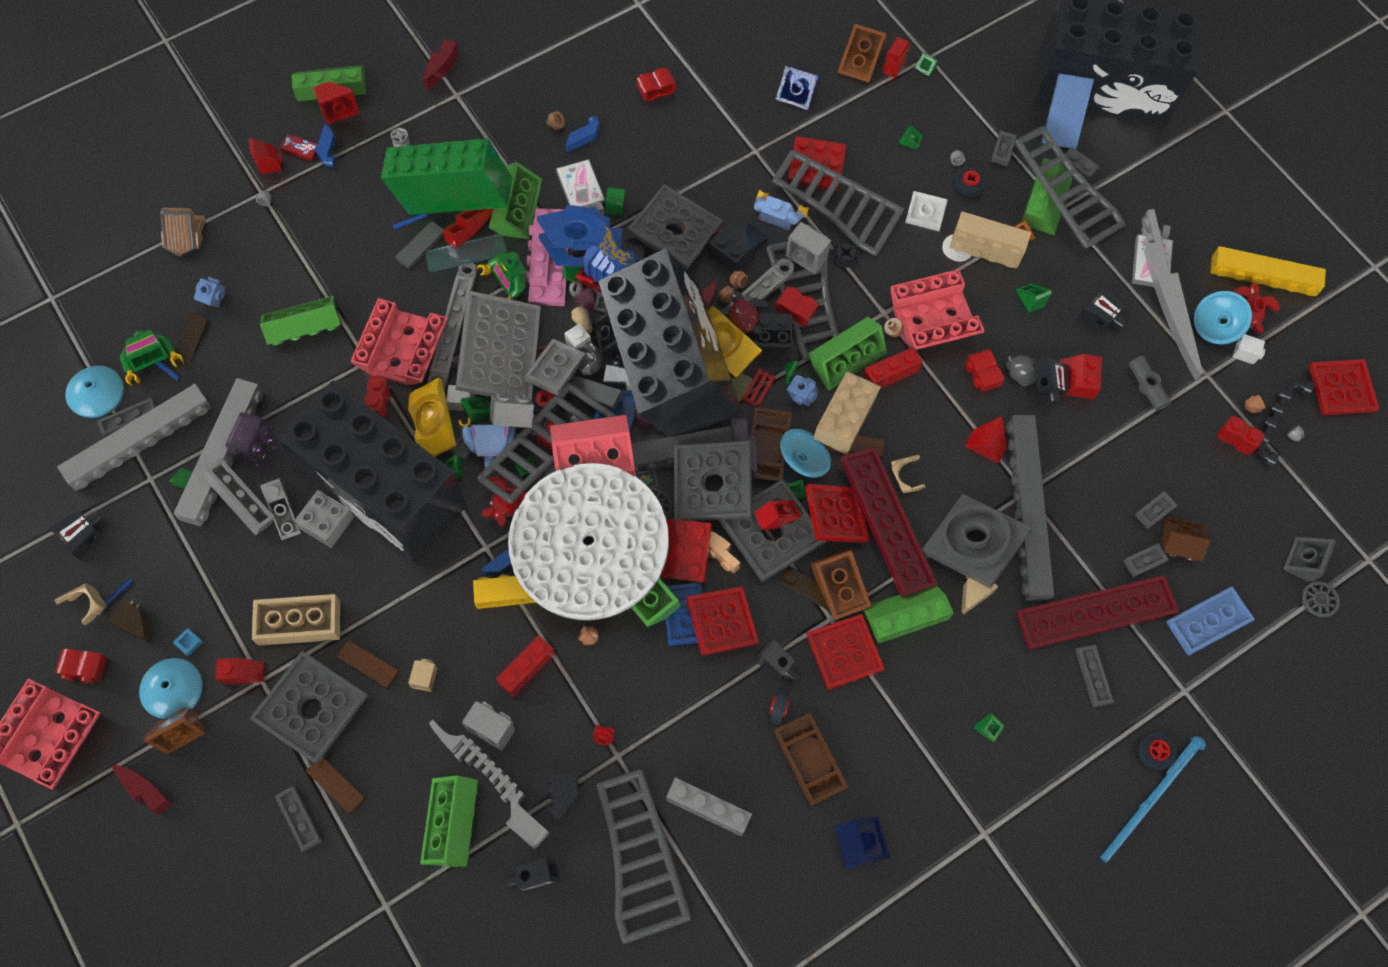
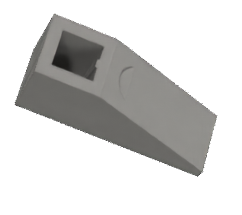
M282 477L260 485L269 510L275 517L274 522L281 540L300 534V529L294 522L296 516Z

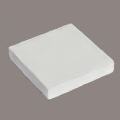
M914 191L905 223L940 231L948 199Z

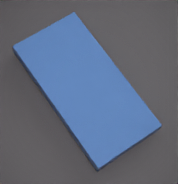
M1058 73L1045 127L1060 147L1077 148L1094 81L1093 78ZM1043 137L1042 144H1046L1047 142Z
M1233 586L1167 620L1166 623L1189 656L1251 623L1255 619Z

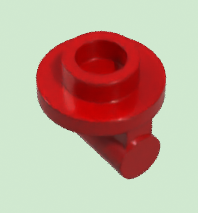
M595 725L593 740L599 745L611 744L615 735V728Z

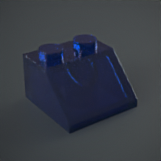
M790 64L786 65L776 100L808 110L821 75Z
M878 816L853 819L835 826L836 837L840 844L846 869L890 858Z

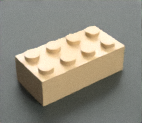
M961 212L949 248L957 252L971 254L974 257L987 259L990 262L1004 264L1007 267L1018 268L1026 251L1031 232Z
M846 371L816 428L813 439L848 454L877 398L881 386Z
M335 594L253 600L252 640L258 646L340 640V600Z

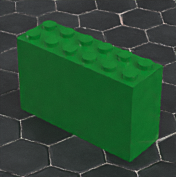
M488 138L388 147L381 175L383 182L409 215L507 208L512 184L510 172Z

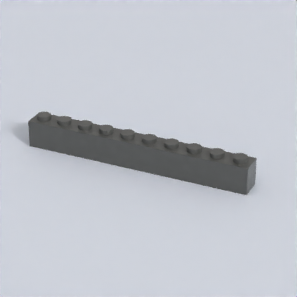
M1013 415L1010 421L1007 422L1006 431L1010 435L1008 449L1011 450L1012 455L1010 457V467L1013 468L1011 483L1015 486V492L1013 493V502L1016 503L1017 507L1015 519L1031 527V532L1018 549L1019 558L1022 559L1020 575L1024 579L1022 594L1025 595L1026 601H1050L1054 596L1036 417L1035 415Z
M731 426L631 443L635 473L642 470H656L659 467H674V445L734 442ZM610 449L607 452L608 458L612 460L616 459L619 455L616 449ZM573 454L569 457L568 461L571 465H577L580 458L578 455ZM555 463L545 471L546 476L556 471Z

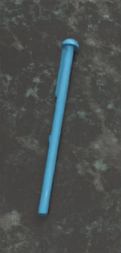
M1195 736L1190 739L1191 743L1166 772L1165 778L1148 799L1140 805L1139 810L1100 856L1104 862L1107 863L1195 753L1199 749H1205L1206 743L1203 738Z

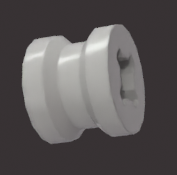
M396 128L391 132V140L394 147L410 145L408 132L405 129Z

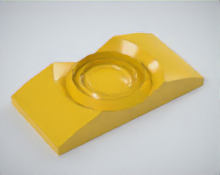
M712 306L708 311L724 355V360L729 372L737 378L762 350L718 309Z
M437 378L411 392L408 403V411L416 429L414 439L417 444L434 457L456 446L442 379Z

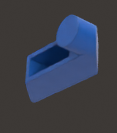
M597 116L590 117L588 125L569 134L566 152L596 139L600 127V121Z
M324 124L316 152L326 167L334 168L336 158L331 157L336 139L327 124Z
M509 548L481 569L483 574L502 575L510 569L512 564L509 557Z

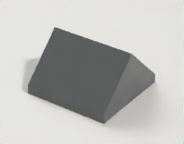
M1296 537L1284 570L1307 582H1314L1324 575L1336 543L1335 540Z

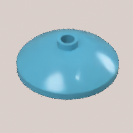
M1230 291L1215 292L1205 297L1199 303L1194 313V325L1198 334L1204 340L1219 345L1239 340L1246 334L1252 322V311L1249 303L1241 295ZM1227 319L1228 321L1227 323L1222 324L1221 320Z
M91 366L75 374L68 383L65 394L67 404L73 412L82 417L97 418L112 412L120 404L124 395V383L120 375L109 367Z
M802 429L787 431L780 441L781 452L787 464L803 476L818 478L825 475L831 466V458L825 445L813 439L814 435Z
M179 658L162 660L153 665L144 675L139 689L140 701L151 715L161 719H169L175 716V713L181 709H193L203 690L202 677L198 669L186 660ZM169 682V686L164 688V684Z

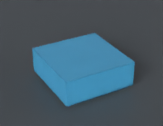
M187 628L173 643L189 657L204 642Z

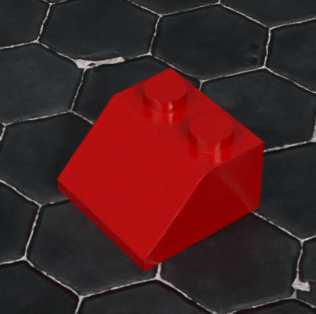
M332 82L312 87L327 125L360 114L352 89Z
M1082 354L1059 361L1070 367L1069 392L1063 395L1094 399L1101 390L1102 357Z

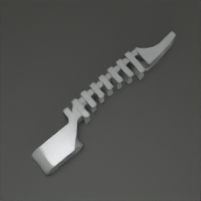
M432 719L429 723L446 747L455 754L454 756L459 762L464 759L469 766L475 762L473 766L479 772L486 766L481 772L487 778L490 776L489 780L493 785L500 780L495 788L500 794L506 789L500 798L505 803L508 800L511 802V817L506 824L535 850L548 836L549 832L520 807V802L526 797L522 791L517 793L518 786L514 782L511 783V779L507 775L504 776V772L500 768L497 769V765L492 760L489 761L490 758L485 753L482 754L483 751L476 746L474 741L468 740L464 735L453 736L447 734Z

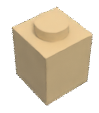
M415 660L408 684L412 689L432 692L438 668L433 664L432 660Z

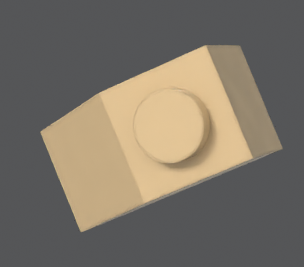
M966 577L967 581L963 586L961 612L965 614L993 594L998 586L994 583L990 589Z

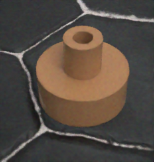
M555 111L549 114L546 123L554 130H558L564 127L565 120L559 111Z
M891 318L885 323L884 330L888 336L895 338L902 334L904 326L899 319Z

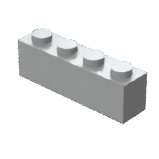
M222 458L205 469L203 478L255 535H258L272 524L275 517Z
M678 778L674 779L666 796V801L741 837L752 815Z

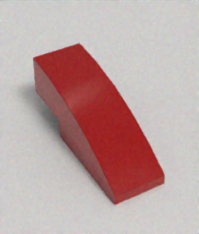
M494 209L468 210L455 216L457 222L443 229L445 241L458 248L484 225Z

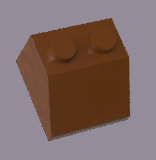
M1165 516L1161 538L1163 551L1169 556L1176 557L1178 555L1190 561H1203L1211 541L1204 526Z

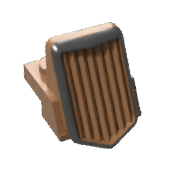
M162 208L160 212L162 248L179 257L192 252L194 249H199L203 240L202 230L206 223L205 217L194 215L190 208Z

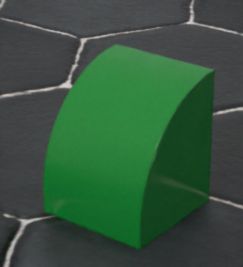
M607 188L605 215L623 217L626 200L625 189Z

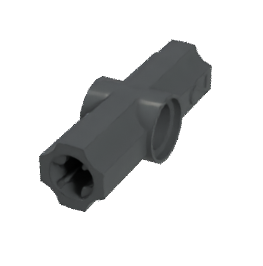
M1139 356L1130 361L1129 366L1139 381V390L1147 395L1155 411L1169 406L1171 401L1160 384L1161 377L1153 372L1145 357Z

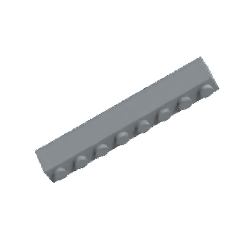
M236 378L173 513L180 521L202 527L203 522L207 520L209 509L217 499V492L203 478L205 469L221 458L231 468L234 454L238 452L240 441L246 435L250 419H253L255 408L263 397V392L258 384Z
M193 384L57 467L68 485L77 491L86 487L93 480L101 478L111 469L119 467L129 458L137 456L147 447L155 445L162 438L170 436L180 427L188 425L198 416L206 414L212 407L197 385Z

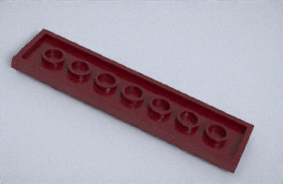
M876 448L842 456L840 458L842 466L901 598L938 585Z
M1163 575L1019 610L1016 612V616L1028 650L1174 615L1179 610L1167 579Z

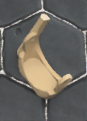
M919 455L891 462V469L903 494L919 491L926 487L925 484L911 488V486L904 484L899 479L901 468L910 462L919 460Z
M85 583L54 599L56 604H59L66 600L74 601L83 593L87 594L90 600V608L88 614L82 619L83 625L91 623L96 615H100L106 608V603L100 597L97 589Z

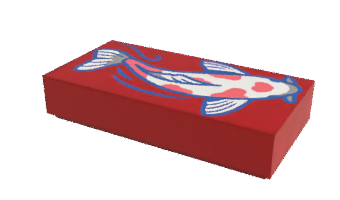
M287 134L280 149L282 152L313 161L317 155L316 149L318 144Z

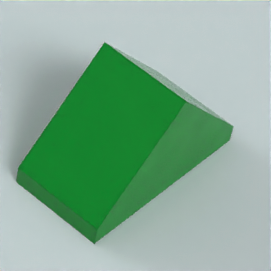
M1033 283L1016 289L1017 294L1029 313L1044 307L1052 294L1051 290Z
M467 397L461 399L464 412L472 425L490 418V397Z

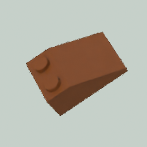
M854 24L837 73L869 83L884 51L887 34Z
M844 550L810 563L834 620L871 607L852 550Z
M184 708L177 711L175 716L158 721L156 726L150 728L143 739L149 745L168 754L206 732L197 713L191 708Z

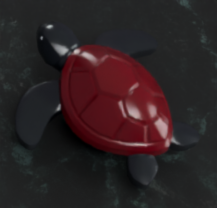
M735 291L732 297V306L724 307L720 312L725 317H729V320L744 334L752 331L755 335H761V328L756 326L759 320L757 309H768V303L761 299L744 300L742 293Z

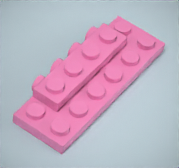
M535 208V220L533 225L529 227V234L532 236V240L528 241V251H531V256L527 255V266H530V271H526V282H529V304L565 306L567 280L564 279L563 266H555V262L540 242L539 234L545 232L537 222V216L565 209Z

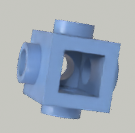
M212 277L208 279L200 278L196 285L194 299L210 306L219 307L221 300L224 298L226 286L219 284L220 280Z
M799 375L795 376L787 388L793 401L799 405L805 404L809 406L811 402L816 400L819 392L815 381L808 377L805 379Z

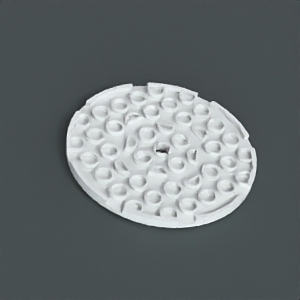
M586 463L577 464L564 470H557L533 486L524 496L525 499L520 504L518 510L516 509L508 539L509 557L513 571L523 589L535 602L559 616L576 620H596L619 614L631 608L647 595L659 579L664 568L668 553L669 535L662 507L653 492L641 480L622 471L620 468L605 464ZM592 536L594 542L591 545H585L583 543L584 538Z

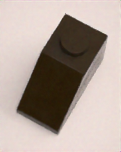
M122 600L108 621L135 637L150 643L151 636L147 616L141 610L142 606L132 600L130 603Z

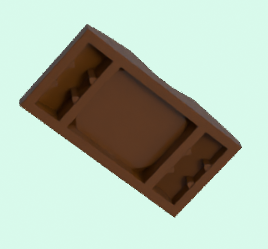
M755 407L750 435L752 478L772 482L782 480L785 459L781 452L780 441L782 436L790 430L792 412Z
M811 713L774 729V734L780 748L811 806L849 788Z

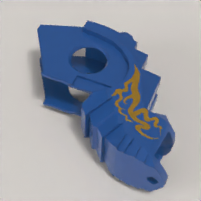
M566 205L565 210L537 216V222L545 232L539 234V240L555 262V266H584L586 275L588 277L592 276L594 281L598 282L640 261V258L632 250H622V229L610 227V217L601 216V211L593 206L586 208ZM565 248L586 250V253L582 257H573L565 251Z

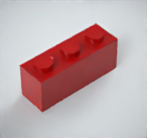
M912 347L866 367L862 378L881 386V389L919 372L922 360L915 348Z
M538 635L495 679L497 684L513 698L555 655L554 649Z

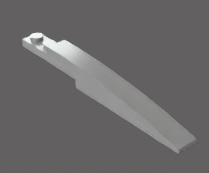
M1147 210L1142 218V225L1147 231V246L1144 253L1149 272L1176 344L1193 378L1198 380L1203 371L1178 273L1170 274L1155 210Z

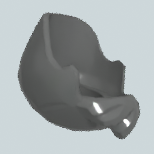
M588 342L580 349L581 352L585 353V359L578 369L581 370L584 376L597 372L604 363V354L601 349Z
M1026 355L1008 357L1006 366L1011 378L1016 380L1021 386H1028L1036 381L1033 363L1036 361Z

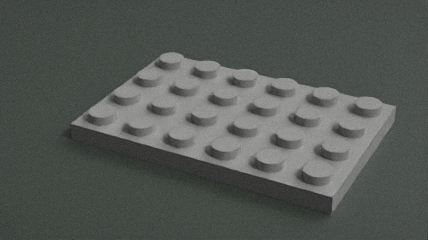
M468 291L455 390L491 397V394L496 395L497 392L508 393V396L525 394L532 400L533 384L525 381V375L536 360L541 306Z

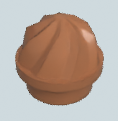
M734 271L730 276V283L736 289H743L748 282V276L743 271Z
M727 285L718 293L720 301L726 304L732 303L733 293L735 292L734 288Z
M1253 395L1250 396L1245 403V409L1250 413H1260L1265 408L1264 402L1259 395L1255 397Z
M585 625L580 632L578 640L582 641L583 645H593L598 641V632L593 626L588 627Z

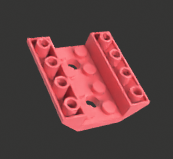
M959 269L891 286L893 312L895 317L902 322L904 326L903 338L905 343L911 348L914 347L915 350L984 333L979 316H972L962 291L965 283ZM952 310L955 312V315L950 316L946 311ZM913 319L921 320L922 324H915Z
M378 298L352 356L351 363L371 376H383L391 382L406 386L422 383L448 317L430 313L428 318L399 311L394 302ZM408 329L414 330L411 335H405L404 333ZM393 361H401L399 366H391Z
M626 415L550 426L556 471L574 467V465L569 463L568 459L571 455L576 454L580 458L578 464L596 463L610 465L636 477ZM610 449H616L619 453L618 457L614 460L609 459L607 456V452Z
M28 678L0 721V764L53 790L96 722L100 712ZM64 713L65 719L57 724L56 717ZM36 751H40V759L33 762L32 755Z

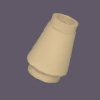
M584 306L573 309L571 312L572 320L576 325L580 323L588 334L591 333L593 328L588 310Z

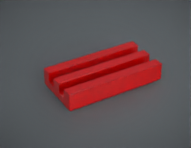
M759 368L742 397V401L755 407H760L776 376H771L768 372L764 373ZM761 376V377H762L761 381L759 382V384H758L757 388L755 389L753 395H752L751 398L749 399L748 397H749L751 391L753 390L755 384L757 383L759 377ZM768 379L769 381H768L766 387L764 388V390H763L762 394L760 395L758 401L755 402L754 400H755L757 394L759 393V391H760L761 387L763 386L765 380Z

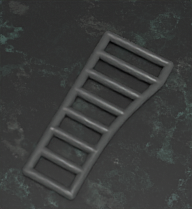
M1041 126L1015 141V145L1084 248L1087 249L1125 227L1126 223L1116 207L1093 188L1076 170L1045 126ZM1042 134L1047 143L1029 152L1024 143ZM1052 149L1057 157L1039 167L1034 158ZM1060 163L1068 170L1051 181H1048L1044 175L1045 171ZM1073 176L1079 185L1058 196L1053 187ZM1083 190H1086L1092 196L1069 211L1063 201ZM1097 202L1106 208L1080 225H1077L1072 217ZM1109 215L1113 216L1117 222L1116 224L1087 240L1082 232L1083 230Z
M795 150L789 152L772 180L773 184L819 210L838 226L858 248L873 256L879 254L904 211V208ZM795 158L803 164L792 182L788 184L782 181L781 178ZM810 166L818 170L804 193L796 187ZM825 174L833 178V181L821 201L818 202L811 196ZM842 183L849 188L834 213H832L825 206L838 184ZM856 190L863 194L864 197L847 225H845L839 219V216ZM871 198L880 204L858 238L851 230ZM885 207L894 210L895 213L875 247L866 244L865 241Z
M788 241L769 245L765 248L771 267L776 265L779 260L781 261V259L776 260L774 252L787 249ZM788 257L782 258L783 260L786 259V260H790V262L792 261V263H796V262H794L793 260L789 259ZM828 257L816 273H821V282L797 287L801 294L822 289V298L817 299L816 302L818 307L824 305L826 314L812 317L806 326L828 321L830 328L827 331L802 336L800 327L804 326L792 320V330L803 360L810 359V352L807 351L805 343L829 337L834 338L839 335L829 296ZM807 269L793 272L786 281L815 274ZM784 283L778 287L781 295L786 289Z
M567 383L558 396L555 395L532 419V428L525 427L483 470L477 479L507 503L513 504L541 474L555 463L554 455H549L526 438L528 434L533 430L552 443L551 433L538 424L545 417L556 425L566 424L565 421L551 412L557 404L581 421L593 420L563 399L569 391L606 417H614L616 414L572 383ZM521 443L542 458L544 462L536 468L513 450ZM509 457L531 474L522 481L500 464ZM494 470L517 486L511 495L488 479Z
M638 769L598 783L596 788L603 807L613 850L615 921L621 941L627 944L690 921L691 914L644 771ZM638 779L641 791L609 801L606 789ZM641 799L645 800L648 811L615 822L612 809ZM651 819L654 831L621 843L619 842L617 830ZM656 839L658 840L661 852L622 864L621 851ZM664 860L667 873L623 888L624 873ZM671 880L675 893L623 911V897ZM678 902L681 915L628 933L624 920Z

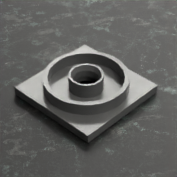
M664 184L627 228L626 233L649 246L655 252L667 248L687 270L714 236L718 228L721 227L723 220ZM666 227H677L681 230L682 234L674 235L670 230H666Z
M751 441L674 445V519L700 521L752 518ZM711 475H720L723 478V486L716 492L707 490L705 486L707 478Z
M783 479L752 497V518L718 520L761 582L769 579L827 542L815 539L811 517ZM771 500H794L802 517L778 527L781 531V537L778 540H767L762 533V527L758 524L754 512Z
M962 494L922 551L934 560L991 589L1031 532V527ZM971 531H980V533L986 535V538L981 542H972L967 538V534Z
M301 651L249 719L318 765L369 695L304 651ZM309 700H318L321 704V711L314 718H305L302 714L303 705Z

